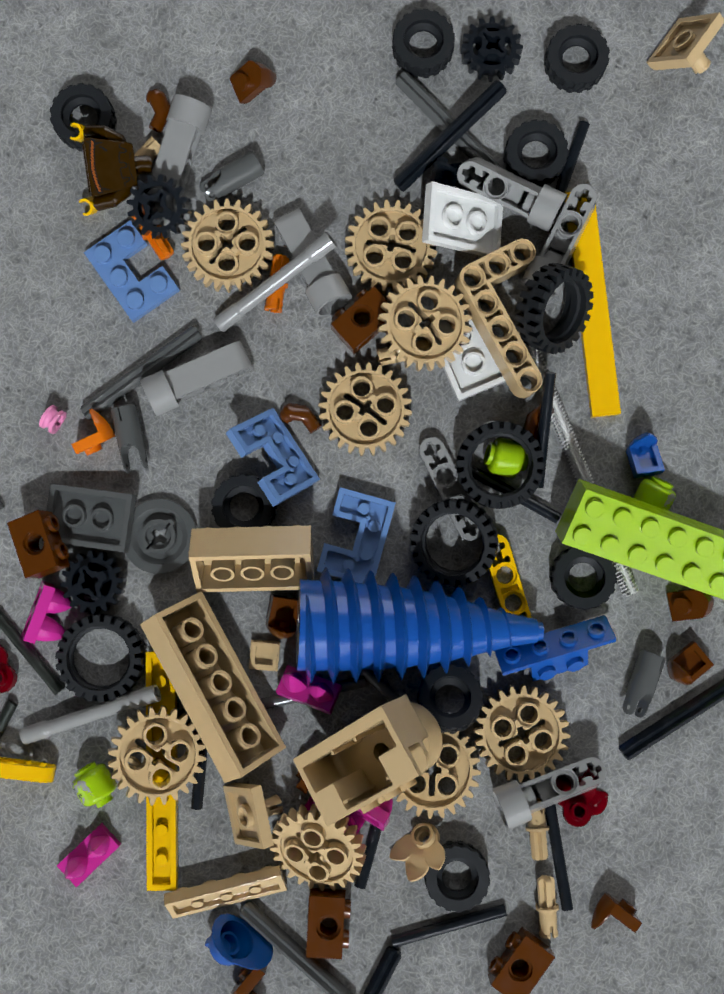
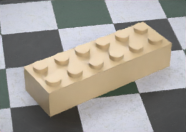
M202 591L153 615L140 624L224 783L242 778L286 748Z

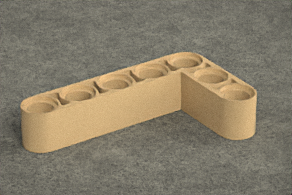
M521 238L463 267L455 280L454 286L458 295H464L461 299L462 303L469 304L466 310L472 316L471 320L514 396L524 399L540 389L543 378L493 286L523 272L533 261L536 255L534 244L528 239ZM514 252L522 253L525 260L517 259ZM489 264L497 265L501 273L491 271ZM464 277L473 278L476 285L469 286L464 281ZM478 302L487 303L490 311L481 310ZM492 327L501 328L504 337L495 336ZM506 352L514 353L518 359L517 363L510 362L507 359ZM521 377H526L531 381V389L522 386Z

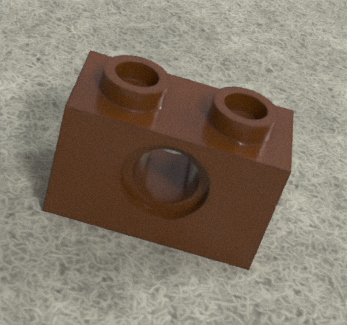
M375 286L369 291L363 289L353 299L355 303L347 310L345 308L340 309L332 317L331 330L353 354H356L379 333L377 329L385 324V322L377 318L379 314L387 313L380 308L381 304L389 302ZM359 313H365L370 317V320L367 324L359 325L354 321L355 316Z
M36 510L7 523L25 578L40 579L70 566L68 561L69 551L61 540L58 531L60 529L59 521L52 512ZM41 538H43L44 540V546L42 549L39 548V541Z
M320 888L310 889L306 946L307 958L342 959L343 948L349 949V929H344V918H350L351 899H345L346 890L335 889L333 891L332 889H324V891H321ZM325 918H332L337 924L332 928H327L321 921Z
M521 927L518 933L513 931L509 935L505 943L506 950L501 957L495 956L488 966L490 985L502 994H530L555 959L551 947L524 927ZM515 960H525V964L521 968L511 967Z

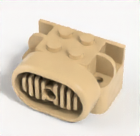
M403 695L379 706L295 757L293 761L328 827L359 809L365 814L381 803L396 797L403 791L416 785L417 781L415 778L422 775L437 762L442 750V733L437 720L430 711L417 703L410 702L407 695Z

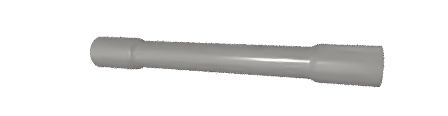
M325 232L308 245L301 254L238 302L231 304L214 317L213 320L216 326L222 332L228 330L241 320L246 313L309 265L317 262L336 248L337 244L328 232Z
M154 684L104 703L49 721L44 720L23 727L19 731L20 739L23 744L27 745L49 738L53 734L117 713L161 701L160 689Z

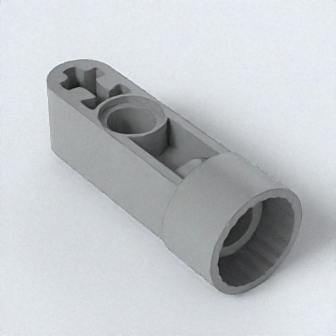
M181 94L173 96L166 118L168 124L152 172L156 180L159 174L166 175L167 182L170 178L177 180L175 188L179 186L185 187L201 135H204L212 112V109L205 103ZM162 187L153 188L147 193L155 194ZM174 198V199H173V204H174L175 210H177V204H176V200H175V198Z
M479 157L467 160L460 165L457 171V178L462 186L528 217V223L547 232H550L568 196V194L547 184L542 188ZM471 167L476 168L475 174L478 176L475 178L470 177L472 172L468 169ZM494 178L503 180L505 184L503 192H498L494 189ZM524 191L529 192L524 203H521L520 200Z
M579 184L572 189L540 256H535L522 278L525 284L528 279L534 280L532 274L535 271H540V267L544 265L548 266L549 263L568 264L595 209L597 195L592 186ZM586 198L587 202L583 203L579 214L576 212L578 201ZM571 222L577 226V230L567 233L562 229V226L565 223ZM550 249H553L559 253L564 254V257L555 252L550 251ZM564 282L555 289L551 295L552 297L559 296Z
M299 208L273 220L276 230L292 260L316 240ZM326 256L300 272L307 286L305 294L318 317L333 314L351 301L352 295L339 273H334Z
M237 341L164 373L161 370L140 379V383L156 417L178 408V404L250 372L253 366L242 342Z
M589 757L520 785L517 780L493 788L492 794L501 819L509 830L531 821V813L597 788L605 779L607 771L601 760ZM588 768L590 771L595 770L597 772L594 780L592 776L582 778L580 782L578 780V777L583 775ZM559 777L568 779L571 784V790L565 792L558 789L556 779ZM533 787H535L538 792V795L541 799L540 803H537L535 794L532 790Z

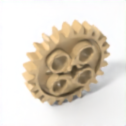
M228 198L225 199L224 206H220L217 200H214V208L211 210L204 204L203 209L205 213L201 215L195 211L194 215L197 221H187L191 231L182 232L184 238L189 240L181 243L182 249L188 251L182 255L183 259L191 261L187 265L190 272L196 271L194 277L197 281L204 278L203 284L206 288L214 282L216 292H219L222 285H225L228 293L231 292L232 285H236L240 292L244 282L252 287L251 278L256 277L261 280L262 276L259 270L268 271L269 266L265 260L273 259V254L267 251L275 248L274 242L268 241L273 237L272 230H266L269 226L268 221H260L262 217L260 211L252 214L251 204L242 209L240 200H237L234 206H231ZM231 221L235 223L233 229L229 231L221 229L225 222ZM242 228H246V229H247L246 231L240 233V230H241ZM249 240L255 242L253 249L248 251L241 249L244 242ZM212 241L215 243L210 251L201 250L205 242ZM225 242H227L228 244H231V243H232V244H233V248H231V249H229L228 247H225V248H224V247H223V243H225ZM216 258V261L210 264V261ZM229 260L235 262L234 268L230 271H223L221 269L224 262Z
M385 200L384 208H380L374 202L373 212L363 208L364 218L354 217L357 226L349 225L348 232L353 236L345 237V243L351 245L345 248V255L352 256L347 260L348 266L356 265L353 270V276L362 274V285L370 280L371 288L381 285L382 294H385L388 287H392L393 293L397 294L395 286L400 284L405 289L407 278H410L413 284L416 283L418 275H421L422 278H427L428 273L425 268H433L434 262L429 258H436L437 251L431 249L436 245L422 242L423 219H419L421 215L420 209L411 213L410 203L402 209L400 208V200L396 201L394 207H390L389 201ZM381 226L387 232L382 236H377L372 233V229ZM403 231H411L415 237L412 240H404L400 237V234ZM369 241V242H372L373 244L370 245V246H368V245H366V242ZM389 242L395 243L393 251H387ZM413 248L416 252L412 253L409 250ZM371 254H378L382 257V261L372 264L367 260V257ZM405 258L410 262V266L399 268L395 262L397 259Z
M419 275L416 278L415 284H413L410 278H407L405 289L400 284H397L395 286L397 295L389 292L386 297L390 303L383 302L380 308L387 312L379 314L377 318L385 322L384 325L377 329L378 332L386 333V336L380 342L390 343L391 346L386 351L387 354L394 351L398 353L395 362L400 361L402 358L406 359L405 368H408L414 362L416 363V371H420L423 364H426L428 371H432L436 362L441 369L445 367L444 358L452 363L455 361V356L452 352L459 355L462 354L464 350L459 344L466 345L470 341L463 335L472 331L471 327L465 325L466 322L472 319V316L464 315V311L469 307V304L460 305L459 301L464 295L454 296L452 294L455 289L454 285L445 289V279H442L436 285L434 284L433 276H430L427 282L424 283L422 276ZM421 298H430L434 303V308L432 310L425 309L421 304ZM408 303L414 305L416 312L408 306ZM398 315H408L411 319V326H401L398 322ZM428 319L430 324L422 329L419 324L421 321ZM440 320L450 323V333H443L439 329ZM434 336H435L437 339H440L441 345H438V344L435 342ZM422 337L428 341L429 348L427 351H421L417 348L416 338Z
M370 362L367 363L365 370H362L359 363H356L355 371L353 372L345 366V376L342 377L337 372L334 373L337 382H326L331 391L321 392V396L327 402L319 403V408L326 410L325 413L319 415L320 420H328V423L322 428L324 431H333L329 436L330 441L336 438L340 439L338 442L339 449L345 444L349 445V454L355 448H359L360 456H363L365 449H369L371 455L375 456V447H380L383 452H386L385 443L389 442L395 446L394 436L404 437L400 426L409 427L410 423L403 419V417L412 415L411 410L404 409L405 406L412 402L411 399L403 398L408 392V388H398L402 379L398 378L392 381V370L388 371L385 375L382 374L381 364L377 367L376 371L372 370ZM359 383H365L369 386L370 391L365 396H358L354 393V387ZM344 395H350L362 406H365L367 403L371 404V412L386 420L387 424H381L369 413H365L363 416L360 415V407L346 400ZM380 400H390L393 403V409L388 413L381 412L377 407ZM343 406L350 407L354 412L353 416L348 420H342L337 416L338 410ZM371 422L377 427L376 434L371 437L363 435L361 427L364 423Z
M524 684L520 685L519 692H516L514 687L509 685L508 694L506 695L498 689L499 699L497 700L488 696L491 706L482 705L481 709L485 715L478 716L476 719L482 725L481 727L473 728L474 733L481 735L480 738L474 740L475 745L484 746L478 752L480 757L489 755L485 762L486 766L490 767L496 764L494 772L499 775L505 770L507 780H510L515 773L519 782L523 781L524 774H527L530 780L535 779V772L537 771L541 776L545 775L544 768L546 766L555 770L556 768L552 761L554 759L563 761L562 756L558 753L559 749L568 750V747L562 743V739L570 738V734L562 731V728L567 727L569 722L559 720L565 714V711L562 709L554 710L558 704L557 700L552 699L547 702L549 694L545 691L538 697V688L535 686L527 693ZM525 706L534 707V715L531 719H521V710ZM501 719L507 720L509 723L507 731L504 733L495 732L494 726L496 722ZM543 719L545 721L543 725L535 726L532 728V726L536 725L540 720ZM521 726L524 730H527L524 739L516 736L518 734L517 729ZM541 732L547 733L548 740L546 744L536 746L534 743L536 735ZM511 737H514L508 740L504 745L498 746V743L501 740H506ZM514 746L522 747L521 756L515 760L508 757L509 750Z
M161 705L159 713H155L152 706H149L148 715L144 716L138 709V719L134 721L132 718L126 717L129 725L127 728L117 726L121 737H111V741L117 745V748L108 749V754L116 757L108 762V767L117 768L111 774L112 779L122 778L117 787L121 790L128 786L126 792L128 798L138 793V803H141L145 796H147L151 806L154 805L156 797H160L163 805H165L167 795L170 794L177 801L178 790L181 789L188 794L189 790L186 784L188 782L198 783L193 774L194 772L203 773L204 771L197 764L198 762L206 761V757L199 754V751L206 747L201 742L197 743L200 736L198 732H192L195 729L193 723L185 724L188 719L186 713L177 718L176 708H173L169 714H166L165 706ZM152 727H160L162 729V735L156 741H150L146 738L147 731ZM135 740H142L156 752L162 749L161 752L164 757L178 765L179 770H173L159 758L152 761L151 753L137 745ZM176 744H184L186 746L184 755L179 758L172 757V747ZM134 752H140L144 755L143 762L138 766H132L128 763L129 756ZM159 769H165L168 771L167 779L161 783L154 782L152 780L153 774Z
M457 731L455 734H450V732L442 733V749L445 747L454 748L457 752V757L453 762L446 763L439 756L436 766L440 767L441 771H437L435 774V792L433 796L429 795L430 773L428 770L420 775L426 781V785L422 790L417 791L410 787L399 794L397 802H401L404 799L408 801L405 810L408 811L414 805L417 807L416 815L418 817L424 809L427 810L428 818L431 819L433 812L437 810L441 818H444V809L447 808L453 815L456 814L454 806L456 803L466 807L463 800L464 795L473 798L474 795L469 790V787L479 786V783L472 779V776L481 774L480 770L473 768V765L480 762V759L470 756L476 750L475 746H465L469 740L468 736L459 739L460 731ZM444 777H449L455 782V788L449 793L442 792L438 787L439 781Z
M301 804L298 811L290 808L288 815L283 813L280 820H277L272 831L274 846L270 847V851L276 852L273 857L274 861H282L280 864L281 870H289L288 878L295 875L299 877V885L305 880L308 882L309 889H312L314 884H318L321 891H324L325 885H329L334 891L337 883L345 888L347 881L353 883L356 875H360L366 859L365 850L367 846L362 844L364 836L356 834L358 826L347 825L349 817H345L327 827L315 804H312L310 810H307Z

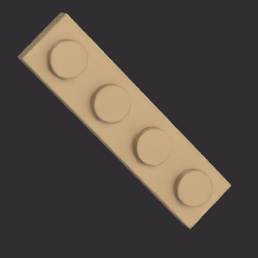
M280 865L265 866L258 871L246 874L237 873L230 878L218 881L209 880L201 885L189 888H177L176 891L164 894V905L174 919L287 891V883Z

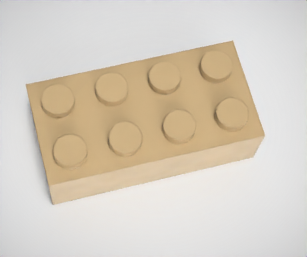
M311 525L191 529L189 562L197 593L200 591L298 590L299 579L314 580Z

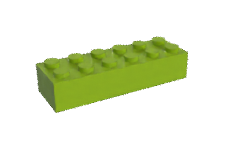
M578 479L555 530L562 544L724 600V530Z

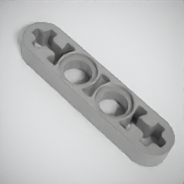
M435 437L426 438L422 441L419 447V455L441 500L450 499L454 494H460L465 498V501H472L459 482L457 470L443 442ZM426 444L438 445L440 450L436 453L439 461L445 457L447 463L439 464L432 470L429 464H434L435 461L431 455L426 456L424 454V451L427 450ZM446 468L452 472L453 479L449 484L444 485L438 482L436 475L440 469ZM449 514L457 533L462 539L473 541L481 537L478 528L475 529L474 536H471L470 533L464 534L462 529L466 527L463 518L457 521L455 515L459 514Z

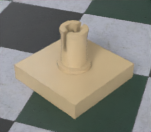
M720 12L679 18L646 63L653 70L691 67L695 74L703 73L711 64V61L703 51L724 24V18Z
M245 783L224 785L223 789L235 844L259 849L274 846L268 817L283 812V806H276L282 803L280 797L273 795L270 798L264 799L261 785Z

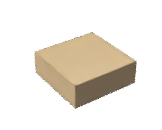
M252 639L249 669L278 671L281 642Z

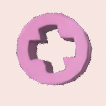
M49 406L41 416L39 427L43 429L48 428L49 433L55 434L64 422L67 415L66 412L63 410L58 412L56 406Z

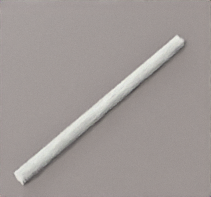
M526 345L544 380V372L548 368L544 369L547 365H543L545 361L542 362L544 358L540 359L543 356L539 355L541 351L537 352V349ZM542 381V385H541V387H540V391H539V392H542V389H543V381ZM555 391L553 398L554 413H552L551 422H554L555 432H558V438H561L559 441L562 442L561 445H564L562 448H565L563 451L566 452L565 455H568L566 458H569L567 461L570 462L569 465H572L570 468H574L572 472L575 471L573 475H576L574 478L594 483V481H591L593 477L591 478L592 474H589L590 471H587L589 467L585 468L587 466L585 464L586 461H583L585 457L581 458L583 454H580L582 451H579L581 448H577L579 444H576L578 441H574L577 439L573 438L575 434H572L574 431H570L573 428H569L571 424L567 425L570 421L566 420L569 418H565L567 414L563 415L566 411H562L564 408H560L563 406V404L559 405L562 401H558L560 398L556 397L559 394L555 395L557 393ZM613 561L612 564L616 567V575H618L616 578H619L617 582L621 581L618 585H622L620 588H624L621 592L625 591L622 595L627 597L638 592L639 588L637 589V585H635L636 582L632 578L633 575H631L630 568Z

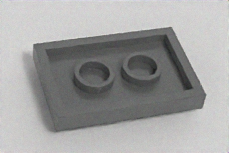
M50 484L46 511L52 512L58 519L60 525L58 531L64 544L128 553L137 495Z

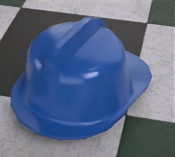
M228 913L219 915L214 920L212 933L205 942V946L209 948L214 960L224 966L238 965L251 970H259L265 968L273 956V945L244 919Z

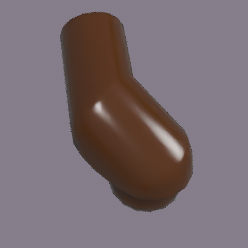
M154 89L148 91L146 95L147 103H150L155 112L149 128L161 134L167 123L166 118L170 104L163 91Z
M288 403L283 406L279 413L280 419L285 423L292 422L293 420L302 421L310 434L322 427L321 423L306 405Z
M541 404L527 414L523 426L535 439L538 436Z

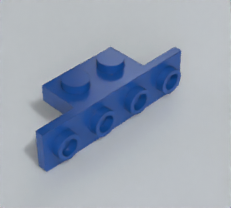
M602 615L544 633L543 640H538L536 643L513 646L512 649L508 647L495 650L494 652L503 676L529 668L532 681L540 679L549 680L556 674L566 671L575 672L588 665V650L616 642V637L607 617Z

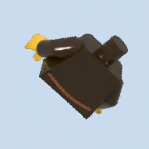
M75 122L71 123V127L79 128V135L77 137H70V139L82 143L89 197L79 200V203L87 202L90 205L89 212L82 214L88 216L95 214L97 211L117 207L131 196L130 189L138 186L137 174L152 173L151 156H134L133 144L126 142L122 134L107 126H85Z

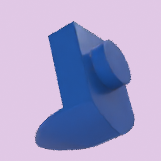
M648 432L640 434L626 448V454L634 478L661 475L665 470L657 446L658 440L654 434Z

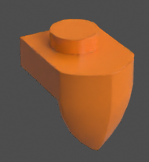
M89 409L98 432L71 444L76 454L85 451L87 456L103 449L100 443L116 436L106 419L94 409Z

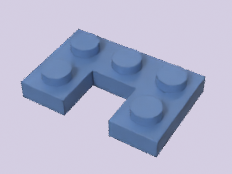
M130 220L83 253L131 321L135 323L180 290L163 266L140 282L125 261L144 249L148 244L143 240Z
M274 408L244 421L226 432L227 437L241 458L263 447L278 469L257 482L273 507L320 480Z
M340 487L332 515L360 523L352 551L324 543L317 571L322 573L324 568L327 567L330 575L343 578L346 569L349 568L354 581L358 583H363L369 570L376 576L396 502Z

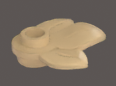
M420 823L413 828L411 834L404 835L396 841L389 857L391 860L405 861L407 878L410 882H414L423 878L428 872L429 867L435 870L442 868L445 861V849L439 843L440 834L437 828L430 823ZM429 836V838L425 842H423L424 837Z

